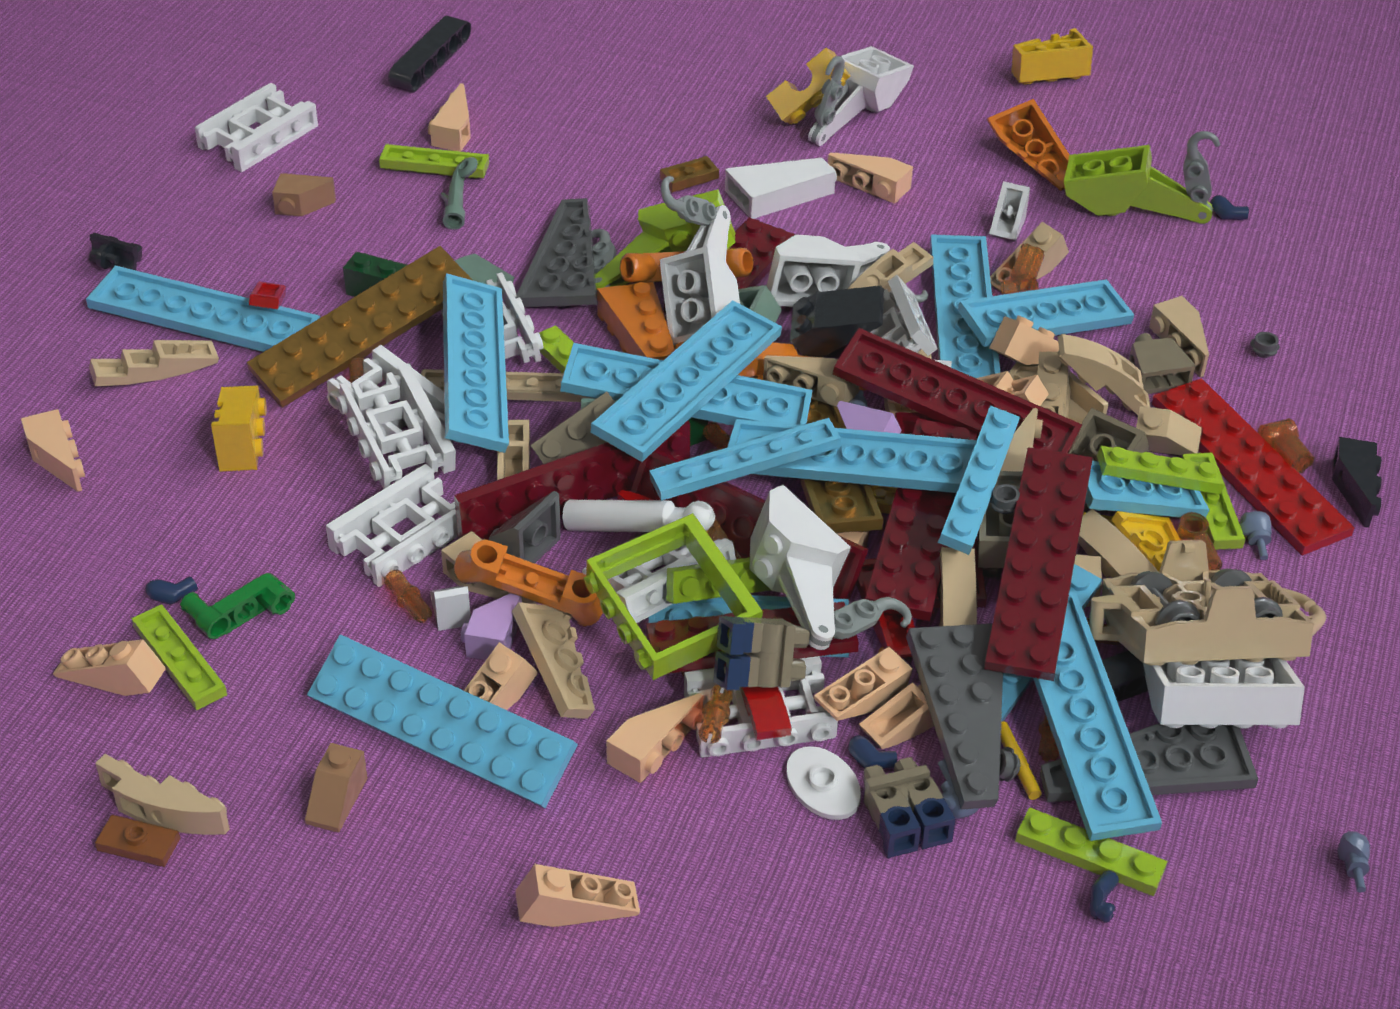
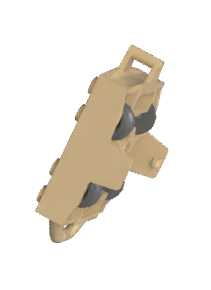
M1181 540L1168 542L1160 571L1130 573L1115 578L1103 579L1102 596L1091 599L1089 627L1094 640L1119 641L1140 661L1150 666H1162L1165 662H1181V664L1194 665L1198 661L1236 659L1260 662L1264 658L1292 661L1297 657L1310 656L1312 637L1325 624L1327 617L1323 609L1316 605L1314 600L1302 593L1282 588L1274 580H1268L1262 573H1249L1229 568L1209 570L1206 543L1202 540ZM1300 607H1301L1304 611L1309 612V615H1310V616H1306V615L1300 610ZM1104 619H1105V621H1106L1108 627H1103V621H1104Z

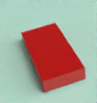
M261 281L257 282L250 294L249 305L279 309L286 294V286Z

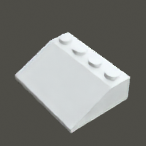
M1264 658L1260 662H1250L1245 659L1198 661L1194 665L1181 664V662H1165L1162 666H1150L1143 663L1152 710L1161 725L1171 728H1180L1183 725H1199L1205 728H1215L1218 725H1234L1239 728H1250L1253 725H1268L1273 728L1300 725L1305 687L1286 660L1278 658Z

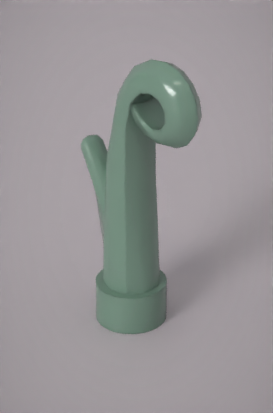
M469 157L461 161L453 173L448 195L444 192L441 193V198L445 202L446 207L443 211V224L449 229H460L465 223V210L463 209L464 179L472 175L478 166L476 158Z

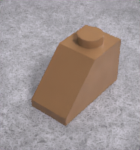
M280 173L272 191L275 214L304 216L336 201L334 177Z
M330 743L315 771L305 824L340 832L368 779L364 751Z

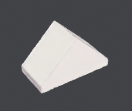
M1003 181L990 235L1014 241L1017 240L1026 219L1030 187Z
M468 586L430 591L438 631L462 627L465 622L469 623L471 616Z

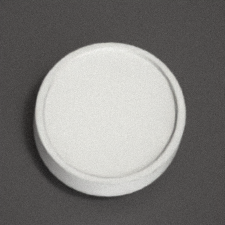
M802 747L791 754L787 762V780L791 791L804 807L818 816L831 820L849 818L857 811L861 797L860 785L856 775L845 761L834 753L819 747Z

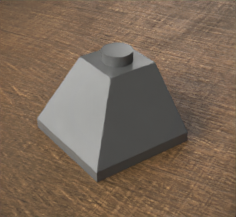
M556 491L549 493L510 518L500 528L492 532L489 540L508 546L507 554L536 563L561 539L559 493Z

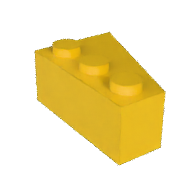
M1076 28L1070 29L1069 35L1059 37L1060 34L1058 33L1052 34L1050 40L1043 42L1037 38L1013 45L1011 73L1019 83L1032 84L1034 81L1040 80L1053 82L1059 78L1079 79L1081 76L1091 75L1093 46Z
M258 385L221 387L217 401L220 409L215 410L214 417L219 419L211 424L219 471L257 470L258 457H263L264 455L263 440L260 436H265V422L261 416H266L267 413L265 397L260 398Z

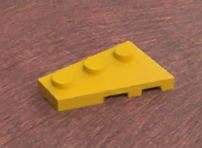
M1117 511L1111 519L1120 532L1139 549L1157 571H1160L1168 542L1181 541L1169 517Z

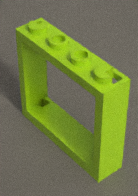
M694 513L586 560V577H584V582L591 594L596 593L600 599L604 615L607 619H613L617 625V632L621 641L625 645L629 643L634 651L637 665L641 670L646 669L652 680L719 650L716 647L719 625L656 653L608 579L686 545L735 617L762 618V609ZM730 628L728 629V632H727V638H728V640H729Z

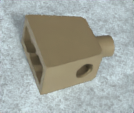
M1143 333L1132 344L1129 361L1141 370L1143 388L1148 394L1164 392L1192 382L1195 364L1173 339H1152L1150 334Z

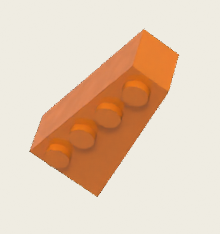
M639 282L636 284L597 288V315L601 321L606 322L607 330L610 334L616 336L624 353L665 360L675 351L654 282Z

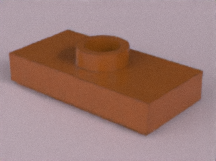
M111 815L98 836L95 846L97 851L165 867L181 838L177 830Z

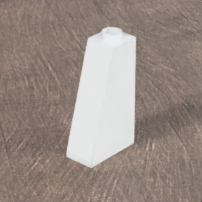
M823 158L733 167L725 171V192L748 217L755 219L834 194L837 175L835 169Z

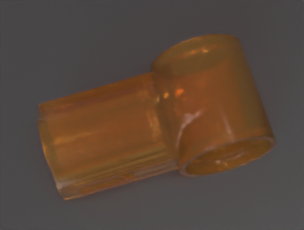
M1029 244L1021 245L1011 275L1004 278L1001 283V294L1038 290L1036 278L1044 259L1045 251Z
M1286 418L1259 426L1257 432L1282 456L1291 468L1294 467L1301 474L1313 465L1315 457L1299 439L1297 425L1292 419Z
M1188 512L1182 515L1176 531L1180 540L1204 541L1206 543L1209 570H1221L1222 562L1207 534L1209 526L1207 519L1195 512Z

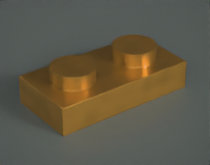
M708 156L660 169V179L663 181L665 177L672 176L674 181L669 183V189L671 192H675L718 179L719 169Z

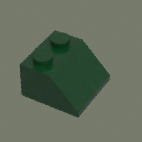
M355 252L343 267L346 295L356 297L404 268L407 264Z

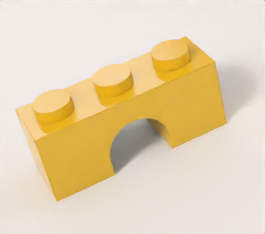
M825 48L806 63L812 73V81L805 90L798 91L794 84L785 80L766 96L782 121L790 125L798 123L804 119L807 111L821 104L824 95L822 94V87L828 79L831 80L833 69L830 75H826L825 72L829 62L837 56L833 51ZM845 68L841 79L843 87L846 84V80L851 77Z

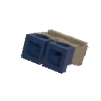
M719 616L716 647L723 651H716L713 682L725 690H740V687L771 688L779 686L780 688H790V682L805 679V661L800 658H793L794 648H806L809 645V630L793 625L784 619ZM730 628L729 640H728V638H727V632H728V629ZM726 663V672L724 673V665Z
M911 757L900 759L895 763L893 773L885 774L882 767L878 765L864 769V804L867 810H869L870 816L876 823L883 839V850L887 858L918 851L919 844L923 850L953 842L956 818L935 781L930 777L927 765L918 766Z

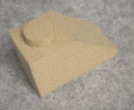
M1140 406L1136 428L1146 433L1150 448L1148 451L1175 455L1198 453L1202 427L1172 410Z

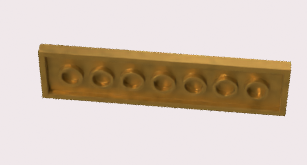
M438 246L247 362L248 369L283 408L371 354L372 350L376 347L384 346L442 310L443 280L446 273L472 280V278L441 246Z
M811 399L806 424L829 418L835 428L846 429L838 407ZM799 478L810 510L836 534L882 529L883 517L870 485Z

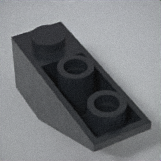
M1339 437L1332 459V480L1363 526L1369 527L1373 515L1378 516L1381 508L1382 499L1377 497L1380 492L1382 477L1377 476L1380 471L1382 457L1377 456V443Z

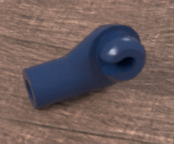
M1216 195L1210 200L1213 211L1221 219H1248V206H1234L1222 195Z
M190 576L176 584L155 579L148 582L145 587L148 597L169 605L180 601L188 593L198 590L196 582Z
M859 735L854 736L849 741V753L863 768L878 765L882 769H894L897 762L896 751H878L868 739Z
M1113 871L1103 872L1091 886L1089 912L1095 920L1099 918L1104 923L1110 922L1114 916L1113 913L1116 911L1114 904L1106 902L1108 895L1119 884V878Z

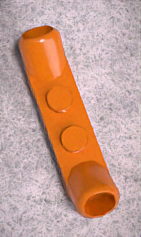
M747 248L727 249L726 263L735 278L749 276L753 269L751 252ZM686 251L627 253L620 261L621 276L627 282H662L660 259Z
M490 540L478 541L471 550L460 552L456 558L454 572L460 582L464 584L482 582L566 612L581 626H590L597 623L603 613L600 599L596 593L591 594L585 585L584 577H586V574L571 569L569 576L507 554L508 546Z

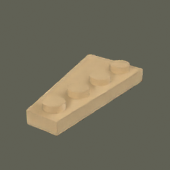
M518 602L512 613L560 716L588 719L595 711L588 679L581 673L580 667L584 662L582 654L576 652L574 642L578 637L576 629L570 627L569 623L572 616L546 605Z

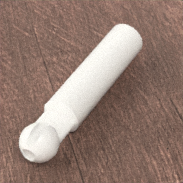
M568 500L564 505L562 518L563 524L568 531L651 532L694 513L707 531L715 521V514L712 507L702 501H695L686 508L675 507L674 503L669 500Z

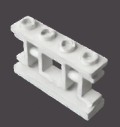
M269 83L197 125L195 132L198 148L210 150L216 145L224 147L226 160L229 162L233 161L234 168L243 172L318 126L316 104L310 101L305 103L301 101L294 106H290L285 103L283 91H276V85ZM255 122L262 124L255 129L249 127Z
M502 272L496 274L498 282L493 283L492 279L486 282L488 285L502 288L505 359L520 354L524 363L529 362V357L533 356L535 362L542 361L540 350L544 349L543 342L538 332L533 333L534 326L530 315H524L525 308L520 297L515 298L516 291L512 281H506ZM516 329H519L522 337H518Z
M896 275L888 281L891 291L884 290L883 325L870 333L916 353L922 349L929 356L938 348L914 293Z
M380 345L372 350L371 360L369 358L363 360L364 375L352 383L357 382L362 392L380 388L377 384L382 382V379L386 381L387 373L392 372L393 375H398V366L406 363ZM413 369L445 429L444 391ZM341 375L336 380L331 378L327 381V399L335 409H338L336 397L340 396L339 384L346 382L348 388H351V382ZM400 391L399 400L404 401L405 399ZM377 406L361 410V413L365 421L366 411L376 409ZM402 418L379 426L383 434L388 436L402 432L401 428L407 424ZM424 435L423 443L411 446L412 449L426 445ZM396 450V451H393V453H394V454H397V453H400V451H399V450Z
M410 363L398 366V375H393L392 372L387 373L386 386L362 392L357 382L351 383V388H348L346 382L339 384L340 396L336 397L338 409L341 414H346L349 431L352 436H357L360 453L363 458L369 459L371 475L374 481H380L383 489L390 486V482H396L402 478V469L426 462L434 470V473L438 472V467L441 468L444 474L455 470L456 450L451 440L445 438V429ZM401 391L405 400L394 404H389L388 402L400 399ZM377 406L376 409L366 411L365 421L361 413V410ZM403 418L409 428L408 430L385 436L379 425ZM424 435L428 444L412 449L411 446L423 443ZM399 450L400 453L388 456L387 464L383 454Z
M424 464L326 525L329 549L336 554H342L344 557L356 549L367 556V558L363 559L365 574L367 576L372 575L373 583L380 587L389 580L396 578L409 567L419 563L437 549L444 547L458 536L455 502L450 504L441 497L443 495L442 480L440 478L434 479V470L427 464ZM422 501L426 505L420 508L416 504ZM436 513L442 516L436 521L431 517ZM406 517L417 525L403 535H400L391 528ZM372 532L377 535L371 540L366 537ZM388 544L392 549L385 553L381 548Z
M726 538L714 541L726 560L736 559L733 542ZM686 545L612 577L608 581L635 622L638 623L672 605V603L666 601L667 568L696 565L698 563ZM663 564L666 565L665 567H663V568H661V569H659V570H657V571H655V572H653V573L650 572L651 570H653V569H655V568H657V567H659V566H661V565H663ZM586 567L582 570L583 574H586Z
M820 656L800 658L806 664L805 679L790 682V688H780L778 686L792 726L791 736L756 740L751 717L747 714L741 687L740 690H725L714 683V668L684 672V697L686 698L697 693L702 694L703 709H707L710 722L697 724L696 738L699 743L700 756H722L730 753L756 751L764 748L791 746L798 743L825 741L835 738L837 736L838 721L822 706L816 707L812 693H818L824 689L825 678L823 673H821L822 663ZM799 689L800 695L784 696L783 691ZM732 699L733 705L719 707L716 705V701ZM805 709L806 715L791 717L789 710ZM737 718L739 724L722 727L721 720Z

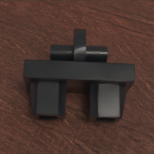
M98 233L90 234L92 248L89 261L96 263L98 267L103 269L119 266L136 270L137 262L142 260L141 245L127 243L112 236Z

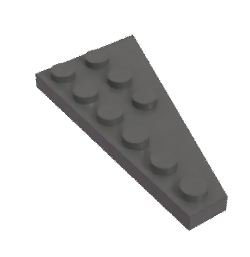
M587 198L561 200L515 297L521 298L524 307H563L568 305L598 304L591 215Z
M993 623L909 628L906 635L961 810L995 807L999 799L1003 672L984 669Z
M1158 723L1129 734L1152 795L1256 788L1258 776L1239 727L1234 725H1218L1215 728H1205L1199 725H1183L1180 728H1171ZM1058 759L1041 765L1039 775L1047 802L1076 801L1062 760Z

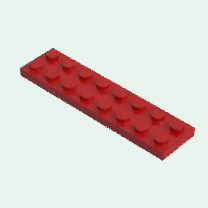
M1202 378L1153 395L1152 405L1155 408L1172 410L1202 427L1198 451L1200 453H1213L1221 475L1257 511L1267 513L1270 517L1271 525L1302 556L1352 536L1355 527Z

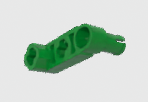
M265 573L212 606L204 602L195 592L185 595L181 600L180 606L184 612L196 621V626L211 639H217L224 634L230 633L267 609L273 614L282 615L286 613L295 601V593L275 575Z

